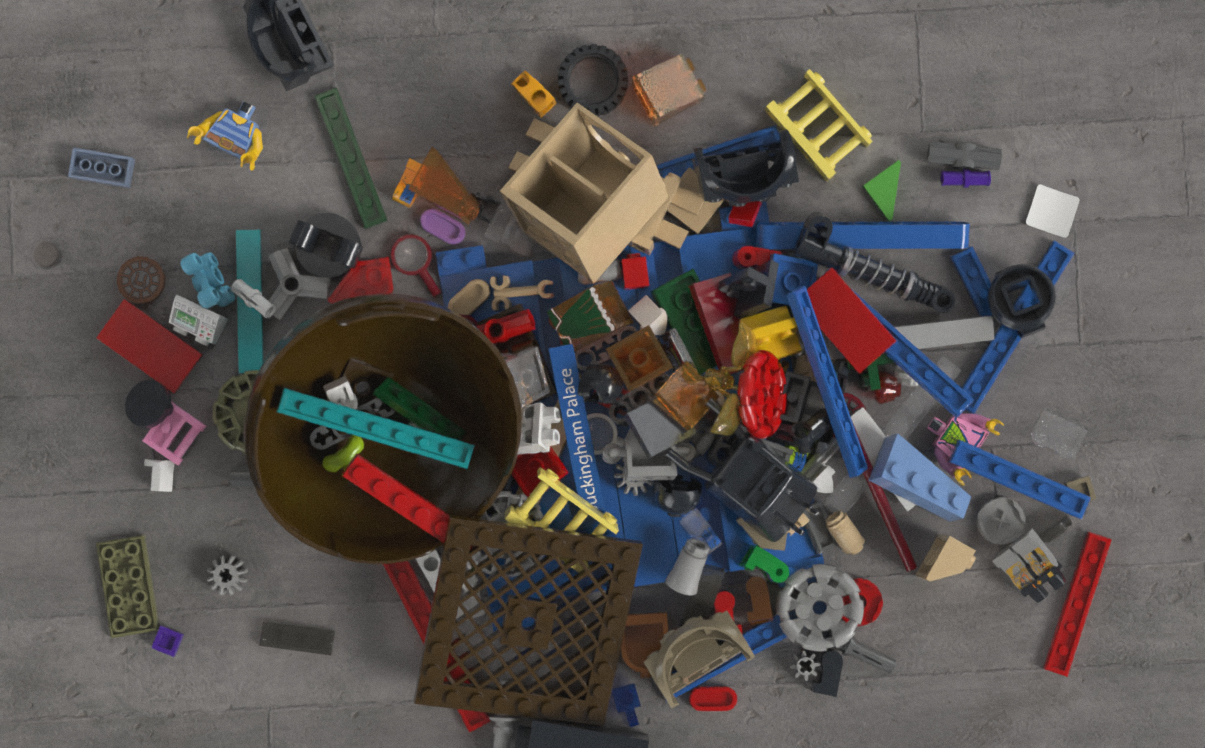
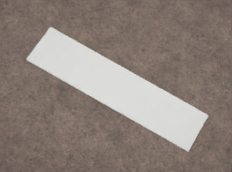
M862 407L851 416V419L874 468L886 436ZM894 494L907 511L916 505Z

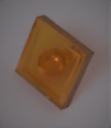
M688 361L682 363L655 394L658 400L687 431L692 429L710 409L705 405L711 397L715 400L720 397Z

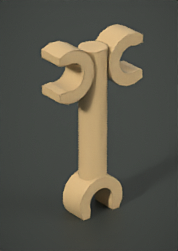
M503 276V284L500 286L497 284V277H491L490 279L495 297L492 301L493 311H499V303L501 301L505 303V310L512 307L508 297L540 295L547 299L554 297V294H546L544 292L546 285L553 284V281L543 280L534 286L508 288L510 284L509 276Z

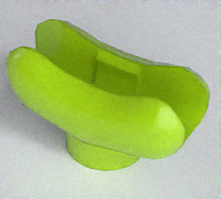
M355 435L350 436L346 445L338 452L325 456L322 464L323 467L329 472H337L341 468L345 470L355 455L363 450L364 443L362 438Z

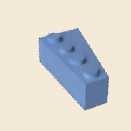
M898 433L884 438L869 481L949 522L964 519L971 496Z

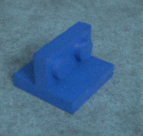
M771 254L770 260L779 264L772 300L773 308L785 305L787 308H790L786 294L799 287L805 286L808 289L816 282L818 264L799 258Z

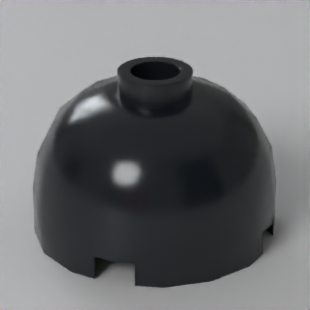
M677 474L674 480H654L653 497L655 503L661 510L667 512L668 516L681 517V514L691 512L698 505L702 494L701 482L694 478H691L690 482L682 480L684 475Z

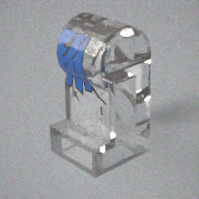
M697 508L678 520L692 538L701 540L709 546L707 556L722 545Z

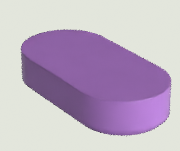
M428 209L422 213L420 223L426 232L451 245H456L463 241L465 228L459 221L437 209Z

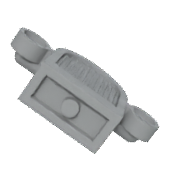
M631 428L625 436L623 447L610 443L602 451V458L608 464H616L621 457L624 458L625 481L674 480L677 476L676 464L665 456L669 449L648 459ZM682 442L678 446L671 447L688 462L695 455V448L688 442Z

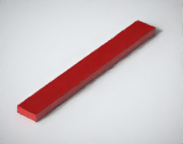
M409 560L383 564L424 644L432 605ZM450 652L447 665L455 660ZM458 665L449 673L454 679H456L458 676L463 674L464 671L460 667V665ZM445 676L444 681H449L448 678ZM469 678L462 682L472 684ZM457 709L469 733L491 722L487 712Z

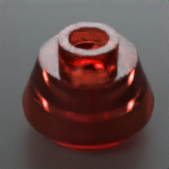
M881 372L879 374L881 389L875 391V401L878 404L893 402L896 397H900L901 383H897L896 377L886 372Z

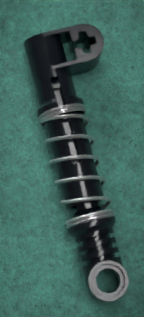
M822 212L811 213L805 220L794 248L795 256L829 269L834 268L841 277L845 275L850 276L852 281L860 280L864 286L871 284L875 290L884 289L887 295L897 291L899 299L904 301L914 300L941 313L949 312L955 306L956 299L954 294L944 285L933 284L925 279L922 280L917 273L911 270L906 273V268L901 271L894 268V264L891 266L883 264L882 259L878 262L870 259V255L867 257L860 255L858 250L853 252V248L848 246L839 247L829 243L828 240L831 236L833 225L831 220ZM821 222L824 225L823 228L816 229L814 227L815 223L820 224ZM809 231L815 234L818 232L822 236L821 240L808 235ZM940 294H946V300L943 303L937 304V297Z

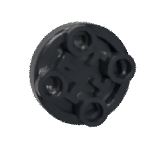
M145 380L136 384L129 392L125 402V412L128 419L133 424L146 430L159 425L167 416L172 414L174 409L169 390L163 384L154 380Z

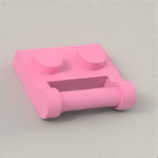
M171 402L174 406L172 414L167 416L159 425L152 427L142 441L179 466L183 461L182 456L199 432H203L207 426ZM188 422L192 425L191 429L174 452L170 451L168 448Z

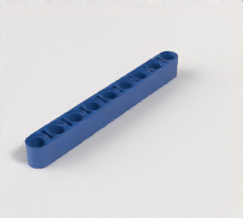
M962 221L832 222L833 230L828 240L829 243L839 247L848 246L853 249H960L969 247L970 223ZM805 222L757 223L756 247L764 249H794ZM821 222L814 225L816 229L823 228L824 226ZM809 231L808 235L821 240L822 236L818 232L815 234Z

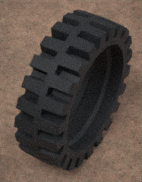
M597 44L582 45L581 48H576L572 53H569L560 66L558 73L559 92L570 109L576 103H579L597 117L603 114L606 115L610 111L615 110L626 95L628 72L625 63H623L622 58L615 51L608 49L606 46H597ZM598 58L604 60L611 65L616 74L617 83L614 92L608 99L600 103L591 104L581 101L570 88L569 79L571 72L577 63L584 59Z

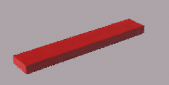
M1087 532L1043 669L1068 677L1112 539Z

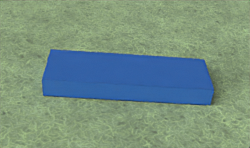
M973 246L951 256L950 259L979 316H993L988 304L991 282Z

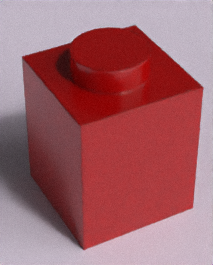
M640 253L627 254L626 259L621 261L625 290L649 288L646 256L641 257Z

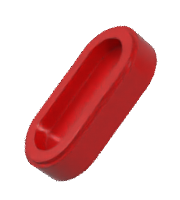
M698 686L690 692L689 702L697 711H729L737 704V695L728 686Z

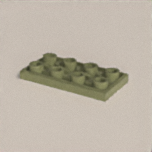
M145 535L96 543L110 637L116 638L159 630L160 626Z

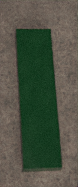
M387 377L373 393V395L421 429L460 441L466 434L465 430L390 377Z

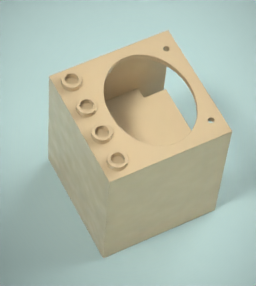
M579 103L574 105L500 190L521 230L593 284L668 198L665 189L666 185L660 177L653 156ZM592 125L601 128L615 137L641 161L636 166L629 162V158L620 151L617 153L608 142L597 134Z

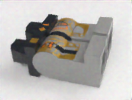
M1033 528L1017 538L1014 543L1012 542L998 552L992 560L998 568L1001 567L1009 576L1013 584L1021 590L1020 592L1024 597L1029 595L1037 603L1044 600L1049 594L1042 586L1045 582L1048 581L1054 590H1057L1067 581L1060 571L1062 565L1056 560Z

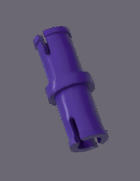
M969 169L942 171L940 182L941 186H962L963 188H969V186H989L991 184L990 171H969Z

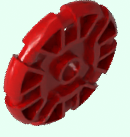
M759 350L751 354L743 366L744 372L739 377L737 396L740 397V405H738L739 414L743 425L747 427V432L755 438L765 439L773 435L782 422L780 415H784L787 401V393L783 394L786 378L778 358L770 351Z

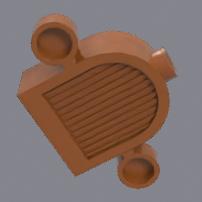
M666 611L628 614L621 644V653L625 663L632 670L640 672V678L652 677L643 662L647 660L651 653L660 651L662 647L660 640L668 632Z

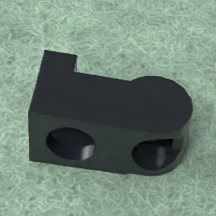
M827 650L820 657L822 665L819 682L812 681L811 691L837 697L843 658L837 651Z

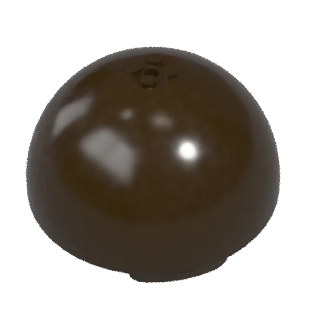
M368 294L340 300L315 311L297 323L276 344L263 362L249 395L244 423L245 454L250 477L258 496L273 518L295 538L318 551L348 561L368 564H389L423 557L432 553L444 543L343 477V468L337 472L327 471L322 465L325 456L335 454L344 447L349 437L323 450L313 448L309 441L310 434L322 425L278 413L277 409L283 389L287 388L328 401L323 386L345 376L352 392L356 395L358 408L376 399L377 397L373 395L375 389L387 377H390L466 431L461 441L475 445L468 468L407 452L362 438L364 448L359 455L447 514L479 519L498 497L515 466L522 429L521 404L516 383L506 361L493 343L471 322L444 306L426 299L402 294ZM367 382L368 388L365 391L359 392L356 390L358 383ZM383 401L382 405L375 409L374 404L370 405L377 416H379L377 413L384 409L390 412V406ZM397 411L386 417L387 419L407 425L411 422ZM326 427L329 432L324 435L317 432V438L314 439V442L316 444L321 443L323 446L325 445L324 440L332 436L333 441L337 438L332 434L331 428ZM336 430L337 433L341 435L346 434L345 432Z

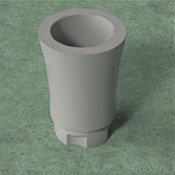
M695 538L687 539L676 563L665 579V583L676 592L685 595H695L698 590L703 567L707 560L709 546Z

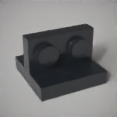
M770 260L753 269L748 267L719 281L718 290L726 293L730 298L737 299L734 312L735 317L742 319L771 307L779 266L777 262Z

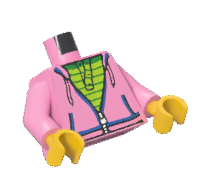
M962 413L957 419L951 416L946 423L934 417L927 426V429L938 435L932 445L935 447L934 454L940 467L952 477H955L961 486L965 484L960 478L963 475L971 478V475L967 469L948 462L957 440L980 448L990 432L997 436L1000 435L999 432L994 430L996 424L1004 426L1000 420L990 419L978 414Z

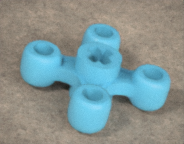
M208 252L199 256L196 253H191L181 259L180 264L183 271L187 275L194 274L192 283L198 292L197 298L203 308L208 309L216 304L219 307H225L235 300V294L231 291V288L227 285L222 286L224 284V277L217 268L219 264L214 254Z

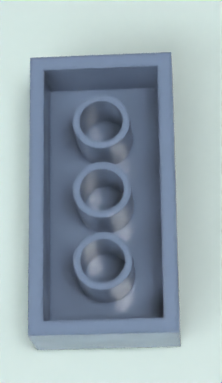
M73 148L68 177L75 180L130 188L135 159L128 156Z

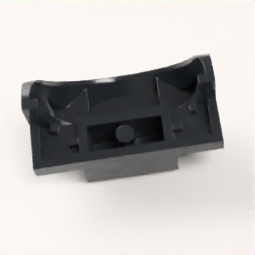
M301 0L245 1L243 8L247 14V34L251 48L262 66L280 79L286 91L306 84L311 76L331 69L334 66Z
M788 129L779 131L780 141L705 157L703 156L702 147L693 149L695 159H691L692 166L698 177L700 195L703 200L715 203L723 198L726 199L729 206L740 207L748 202L767 201L770 197L777 196L776 191L779 188L790 187L792 183L799 182L794 145ZM768 161L774 162L770 168L768 167Z

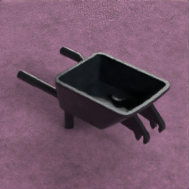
M711 397L705 405L727 422L738 437L735 443L711 473L690 464L672 448L665 453V456L682 470L705 479L704 486L708 492L767 540L777 542L790 528L802 536L805 532L799 529L795 523L807 509L817 517L820 514L819 511L810 505L817 493V486L764 441L753 437L748 432H744L731 413Z

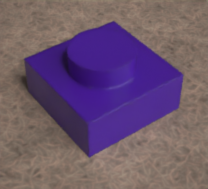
M161 625L151 648L175 657L184 633Z

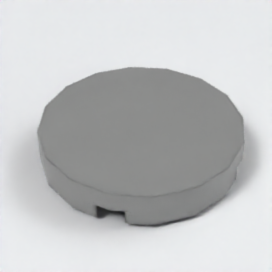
M995 497L981 505L977 513L976 524L984 539L993 544L1005 545L1014 542L1021 536L1026 518L1023 509L1017 502L1005 497Z

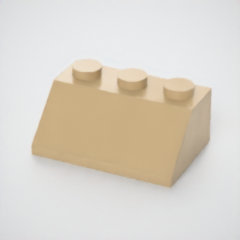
M938 534L915 576L927 581H934L963 573L965 569L969 570L976 559L973 556L976 550L951 536Z

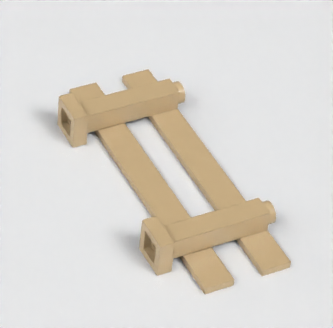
M534 118L526 136L542 143L555 127ZM517 151L508 168L517 172L529 156ZM668 173L665 179L661 177L666 185L665 189L668 198L628 244V246L649 256L654 249L653 237L680 249L689 233L687 230L663 220L670 203L696 216L704 203L701 195L681 187L679 184L682 179L673 173Z

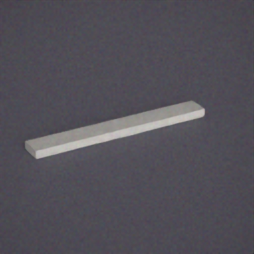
M990 315L895 327L918 349L994 340L993 316ZM823 335L830 359L845 358L826 335ZM805 350L806 362H810Z

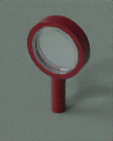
M405 235L399 238L391 250V260L395 268L408 276L419 275L433 297L440 294V289L427 271L432 261V250L427 241L417 235Z

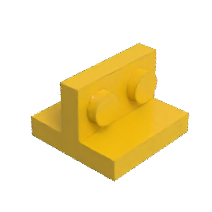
M786 305L742 318L739 321L751 354L759 350H767L778 359L801 353L802 351L796 334L798 327L795 318L790 317Z

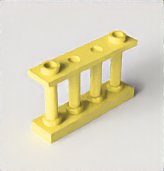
M809 69L804 75L808 82L782 104L780 102L777 104L773 100L766 106L765 111L781 130L788 129L793 144L827 182L836 174L834 170L836 163L860 143L867 148L873 141L870 139L872 137L871 133L864 126L860 127L823 85L825 81L817 72L813 73ZM815 89L823 100L799 121L792 122L787 116L788 110ZM831 107L839 118L813 140H808L803 135L804 128L827 108ZM846 124L854 136L829 158H823L818 152L820 150L819 147Z
M541 467L537 470V475L541 482L522 506L514 508L510 505L504 512L505 520L509 523L547 528L570 500L580 510L564 531L575 532L588 515L600 522L591 534L602 536L607 529L615 534L619 531L618 524L616 523L617 519L609 512L602 513L558 480V475L552 470L547 469L545 471ZM550 486L561 495L541 521L535 523L528 518V513ZM559 557L564 563L571 559ZM583 560L585 565L588 567V561ZM579 562L571 567L578 573L583 570Z

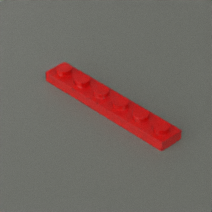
M356 454L342 473V476L444 543L449 514L359 454Z

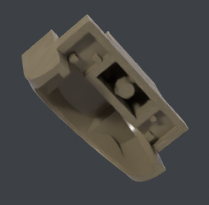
M728 611L714 614L709 620H704L702 616L692 617L682 627L667 632L663 639L660 640L662 645L660 651L651 653L643 663L672 709L679 705L673 695L674 693L741 652L747 661L755 658ZM715 639L723 640V644L719 646ZM673 665L678 671L675 674L671 673Z

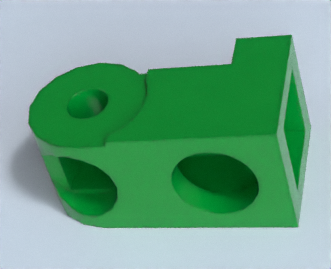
M750 545L739 566L747 571H753L756 568L770 582L782 583L789 576L788 566L758 545Z

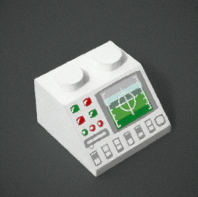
M176 295L168 323L175 325L174 331L185 336L189 332L196 336L195 341L208 346L209 342L217 344L228 319L184 297Z

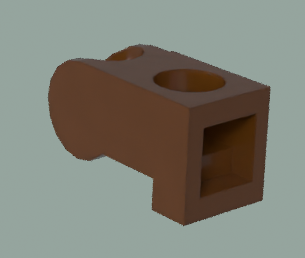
M759 576L751 577L746 583V590L751 597L753 611L747 612L748 622L750 625L772 622L774 620L766 581Z

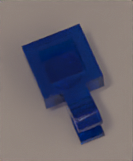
M635 683L612 689L618 713L625 711L629 727L639 725L634 708L641 707Z

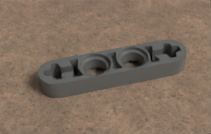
M376 398L358 407L357 410H367L370 414L375 415L370 405L374 404L375 409L382 405V401ZM389 407L390 412H387L384 409L379 411L377 414L380 417L386 418L392 415L396 410H394L392 407ZM320 426L311 432L309 441L313 448L323 450L352 434L346 433L341 435L331 428L332 434L337 439L333 441L332 436L324 440L325 445L322 446L321 443L316 444L314 442V439L317 438L316 433L319 432L321 435H324L329 430L325 426Z

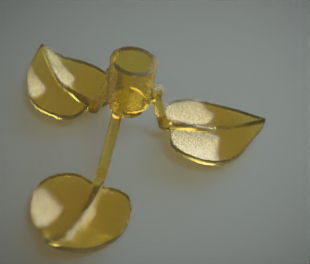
M739 323V332L732 350L731 360L734 367L722 366L720 370L709 368L704 376V385L706 387L712 388L714 391H718L727 397L710 431L711 433L732 435L736 431L741 419L738 409L740 404L738 396L730 394L726 390L734 389L738 391V386L733 384L734 378L729 372L742 370L748 357L756 352V336L753 330L744 323Z

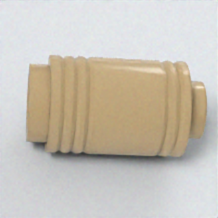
M839 510L826 519L827 529L845 554L851 553V555H855L863 549L865 540L846 513Z

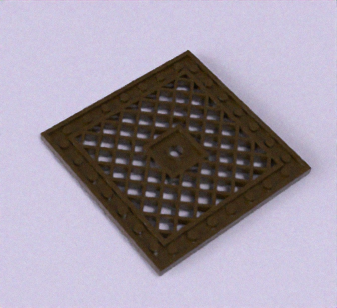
M449 515L413 699L414 704L604 726L643 543L638 540ZM487 547L497 548L498 550L491 554ZM483 549L488 557L476 564L472 556ZM511 550H512V551H519V552H523V553H521L519 556L515 557V556L513 555V553L511 552ZM507 552L512 560L501 567L496 559ZM535 554H542L547 556L539 561ZM531 555L536 564L525 571L520 562ZM559 557L571 559L563 564ZM555 559L560 567L549 574L544 566ZM469 560L473 568L465 573L467 561ZM583 560L595 562L587 567ZM579 562L583 570L572 576L568 569ZM493 563L497 571L486 577L482 569ZM606 563L612 564L611 570ZM603 565L607 573L596 580L591 572ZM517 566L521 574L510 580L506 572ZM541 569L545 577L534 583L530 575ZM478 572L483 581L472 588L467 579ZM565 572L569 580L558 587L553 579ZM588 575L593 583L582 590L577 582ZM500 576H503L507 584L496 591L491 583ZM527 579L531 587L520 594L515 586ZM608 581L607 590L605 593L601 585ZM550 582L555 590L544 597L539 589ZM464 583L465 586L468 588V591L461 595L462 586ZM574 585L579 593L568 600L563 592ZM488 586L493 594L482 601L477 593ZM598 588L602 596L591 603L587 595ZM512 589L516 595H508L507 603H505L501 596ZM536 592L540 599L529 596ZM558 595L564 600V603L557 607V602L553 600ZM474 596L478 604L467 610L462 603ZM584 598L588 606L577 613L572 605ZM498 599L502 607L491 613L487 606ZM603 604L602 613L600 615L596 608ZM459 606L464 614L456 619ZM569 608L574 616L563 623L558 615ZM483 609L488 617L477 624L472 616ZM593 611L597 619L586 625L582 618ZM504 614L501 627L496 619ZM527 617L535 619L531 627H523L522 621ZM555 618L559 626L552 630ZM469 619L474 627L463 634L458 626ZM579 621L583 629L572 635L568 628ZM493 622L498 630L487 637L482 629ZM598 627L597 637L595 638L591 631ZM455 630L459 637L452 641L453 631ZM565 631L569 638L558 645L553 638ZM479 632L483 640L472 646L468 639ZM588 634L593 641L581 648L577 641ZM499 637L500 644L504 645L496 649L492 642ZM464 642L469 650L458 656L453 649ZM549 642H551L555 648L544 655L540 649L548 650ZM574 644L578 651L567 658L563 651ZM488 645L493 653L482 659L477 652ZM516 646L528 647V648H526L524 651L520 652L519 649H518ZM512 648L517 655L506 662L501 655ZM594 649L592 660H590L587 653ZM536 651L541 658L530 665L525 658ZM450 652L455 660L447 665ZM560 654L564 661L553 668L549 660ZM474 655L479 663L468 669L463 662ZM584 657L588 664L577 671L573 663ZM498 658L502 666L492 672L487 665ZM522 661L526 669L516 675L511 668ZM546 664L550 671L539 678L535 670ZM460 665L464 673L454 679L449 672ZM569 666L573 674L562 680L558 673ZM484 668L488 676L478 682L473 675ZM508 671L512 678L502 685L497 677ZM589 672L586 683L582 676ZM532 674L536 681L525 688L521 680ZM446 676L449 681H444V677ZM555 676L559 684L548 690L544 683ZM469 678V679L472 681L473 684L462 683V682H464L465 680H467V679ZM578 679L583 686L572 693L567 686ZM494 681V683L497 685V687H495V686H486V685L489 684L490 682ZM517 684L520 689H512L511 687ZM540 686L544 690V692L534 691ZM564 689V690L567 692L568 695L557 694V693H559L560 691H562V690Z

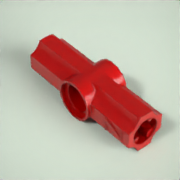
M526 309L500 319H491L487 323L476 327L494 344L506 342L509 338L535 330V321L530 310ZM500 325L502 331L501 334L496 337L494 334V330L496 326Z

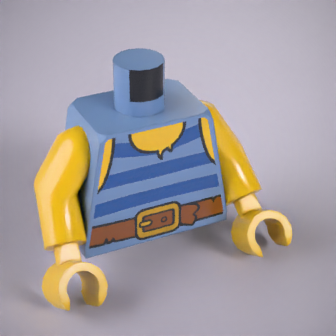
M244 101L237 113L226 108L224 111H219L208 117L198 126L190 127L187 133V138L192 135L196 136L194 141L196 145L201 142V138L204 136L203 140L240 159V167H243L245 163H250V170H254L255 161L263 149L262 132L259 130V126L250 120L255 107Z

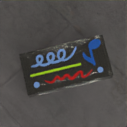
M676 328L658 337L679 381L697 372V368Z

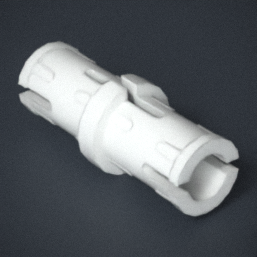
M238 279L233 283L231 291L242 298L249 308H255L265 318H269L274 314L276 306L265 299L258 289H252L242 279Z

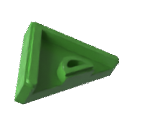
M900 160L863 185L864 190L888 222L893 219L901 166Z

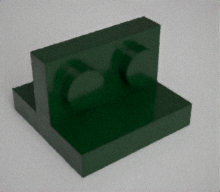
M882 354L862 373H859L860 387H864L865 392L881 389L877 366L890 365L895 362L886 354ZM847 359L844 360L848 370H855Z

